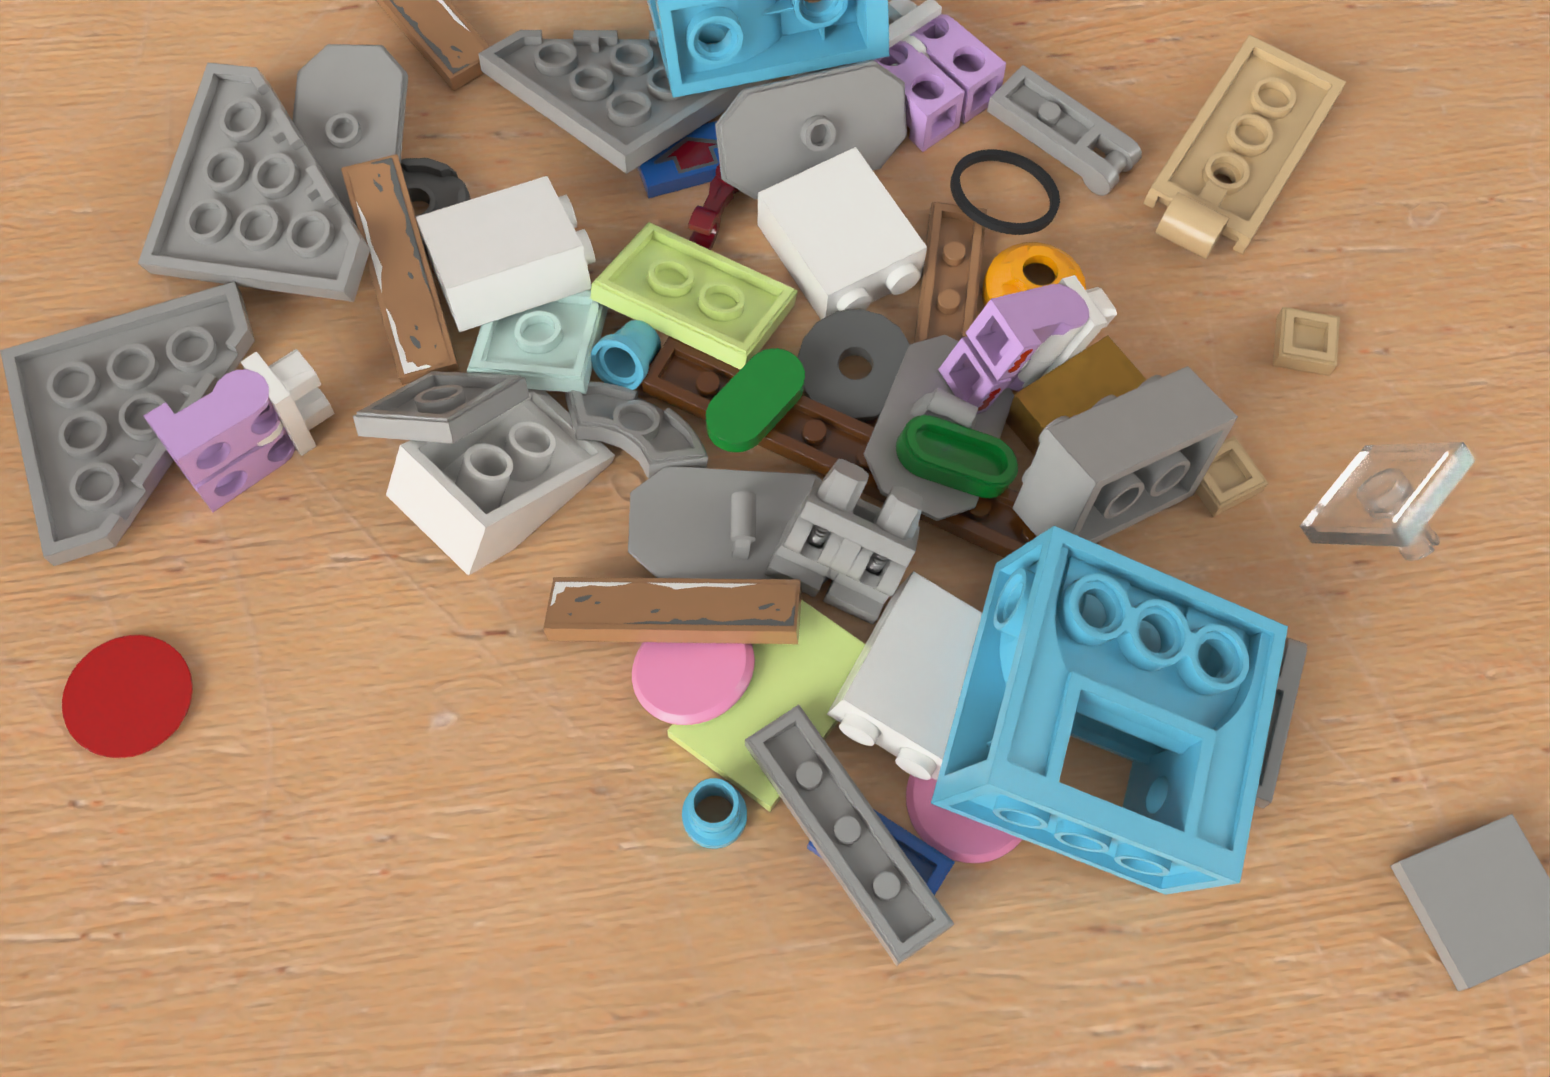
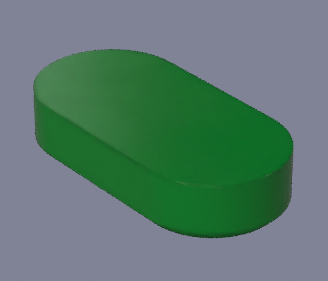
M778 348L766 349L755 354L710 401L706 410V429L711 441L720 449L728 452H744L757 446L801 398L805 382V371L801 361L791 352Z
M921 415L912 418L896 441L897 457L910 473L977 497L994 498L1001 495L1014 481L1018 473L1017 458L1013 450L1004 441L992 435L966 428L935 416Z

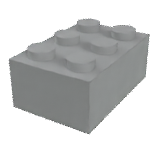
M1188 366L1164 377L1154 375L1135 390L1119 397L1115 395L1106 396L1085 412L1071 418L1061 416L1048 424L1039 436L1040 445L1032 464L1022 476L1023 485L1014 503L1013 510L1036 536L1056 526L1088 541L1097 543L1193 496L1238 416Z

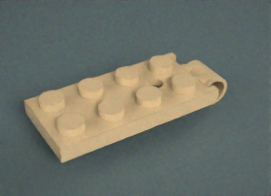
M1249 35L1152 184L1143 204L1154 208L1157 202L1168 207L1155 233L1204 259H1207L1222 234L1236 241L1233 250L1243 254L1339 97L1346 81ZM1224 174L1231 179L1232 184L1220 182L1214 175Z

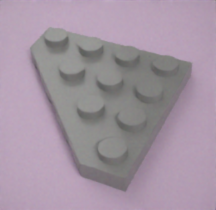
M519 30L478 53L481 71L626 174L727 110L742 89L767 84L774 80L769 79L673 98L655 31L649 30V39H618L617 30H574L573 39H543L542 30Z
M207 63L138 264L151 274L222 284L235 281L237 286L354 302L370 248L275 91L257 67Z
M235 281L0 350L43 557L53 566L116 547L174 461L143 415L165 402L176 414L213 392L217 381L225 374L235 371L255 341L242 293Z

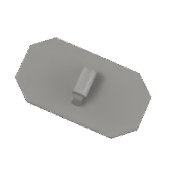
M328 44L297 73L292 121L356 225L341 168L395 154L398 155L401 164L408 74L383 45Z
M869 60L742 89L715 124L721 179L756 200L758 199V192L854 147L858 149L872 170L881 169L907 136L905 82L876 61Z
M947 335L909 344L863 454L882 495L887 497L892 486H902L924 498L921 514L936 521L974 509L979 497L910 473L901 464L896 454L898 436L912 418L921 415H931L1000 439L1014 397L1012 390L1006 388L987 411L977 414V406L956 397L938 370L959 342Z
M665 466L630 492L628 552L656 578L773 579L764 573L787 522L797 507L801 505L806 495L808 496L815 479H821L815 474ZM825 576L823 583H825L830 578Z

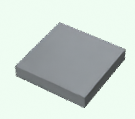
M431 371L356 412L357 414L353 416L357 434L362 437L454 444L529 398L526 379L520 375Z
M1513 814L1390 865L1458 991L1471 988L1550 953V878Z

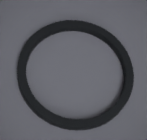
M987 149L970 153L957 163L951 176V193L959 208L976 223L996 232L1011 235H1025L1038 232L1053 221L1060 205L1059 191L1051 176L1032 160L1013 152ZM984 161H999L1018 166L1032 174L1043 185L1050 201L1049 211L1041 218L1026 223H1011L995 219L981 212L967 199L961 187L960 176L969 166Z

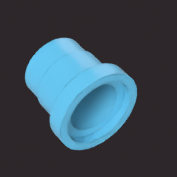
M631 320L614 334L602 337L593 347L591 363L595 373L604 383L632 390L636 389L648 374L649 365L660 351L661 341L659 335L653 327L643 321Z
M710 778L698 783L686 797L682 807V821L686 833L695 843L711 849L723 848L735 842L743 833L747 822V807L742 795L731 784L722 779ZM721 796L730 802L733 810L725 820L718 823H709L702 820L696 814V808L706 797Z

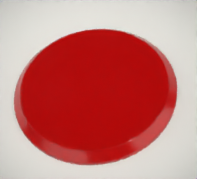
M128 635L114 638L91 650L71 672L62 697V713L65 725L76 742L94 754L109 758H127L141 755L165 742L183 722L192 700V676L182 655L163 640L145 635Z

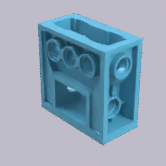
M647 0L673 98L889 56L888 0H821L814 3L805 0Z
M1053 526L995 564L931 804L1165 895L1239 884L1288 626ZM1070 736L1133 761L1123 807L1059 782Z

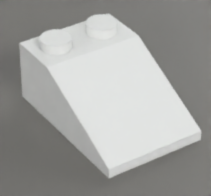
M528 389L529 398L454 444L410 440L399 447L386 495L468 576L514 550L605 470L615 457L600 441L576 440L570 413L545 390Z

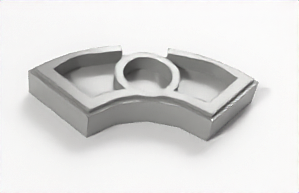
M589 382L586 394L574 390L565 392L576 440L602 441L622 448L640 463L647 478L652 477L665 466L707 468L708 455L702 442L690 425L672 409L662 410L654 404L638 398V391L602 382Z

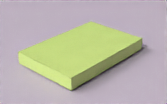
M648 222L594 280L591 286L590 299L634 320L643 321L655 330L741 369L761 350L794 307L798 290Z
M801 600L798 644H752L755 657L753 676L747 690L735 705L712 720L693 725L672 724L667 730L670 739L769 812L772 811L781 797L746 748L745 739L797 705H800L825 740L838 723L837 720L827 715L865 646V643L803 600Z

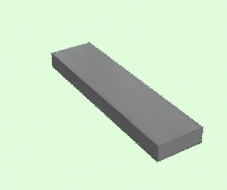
M797 705L745 739L746 748L896 966L954 925L951 918L800 705Z

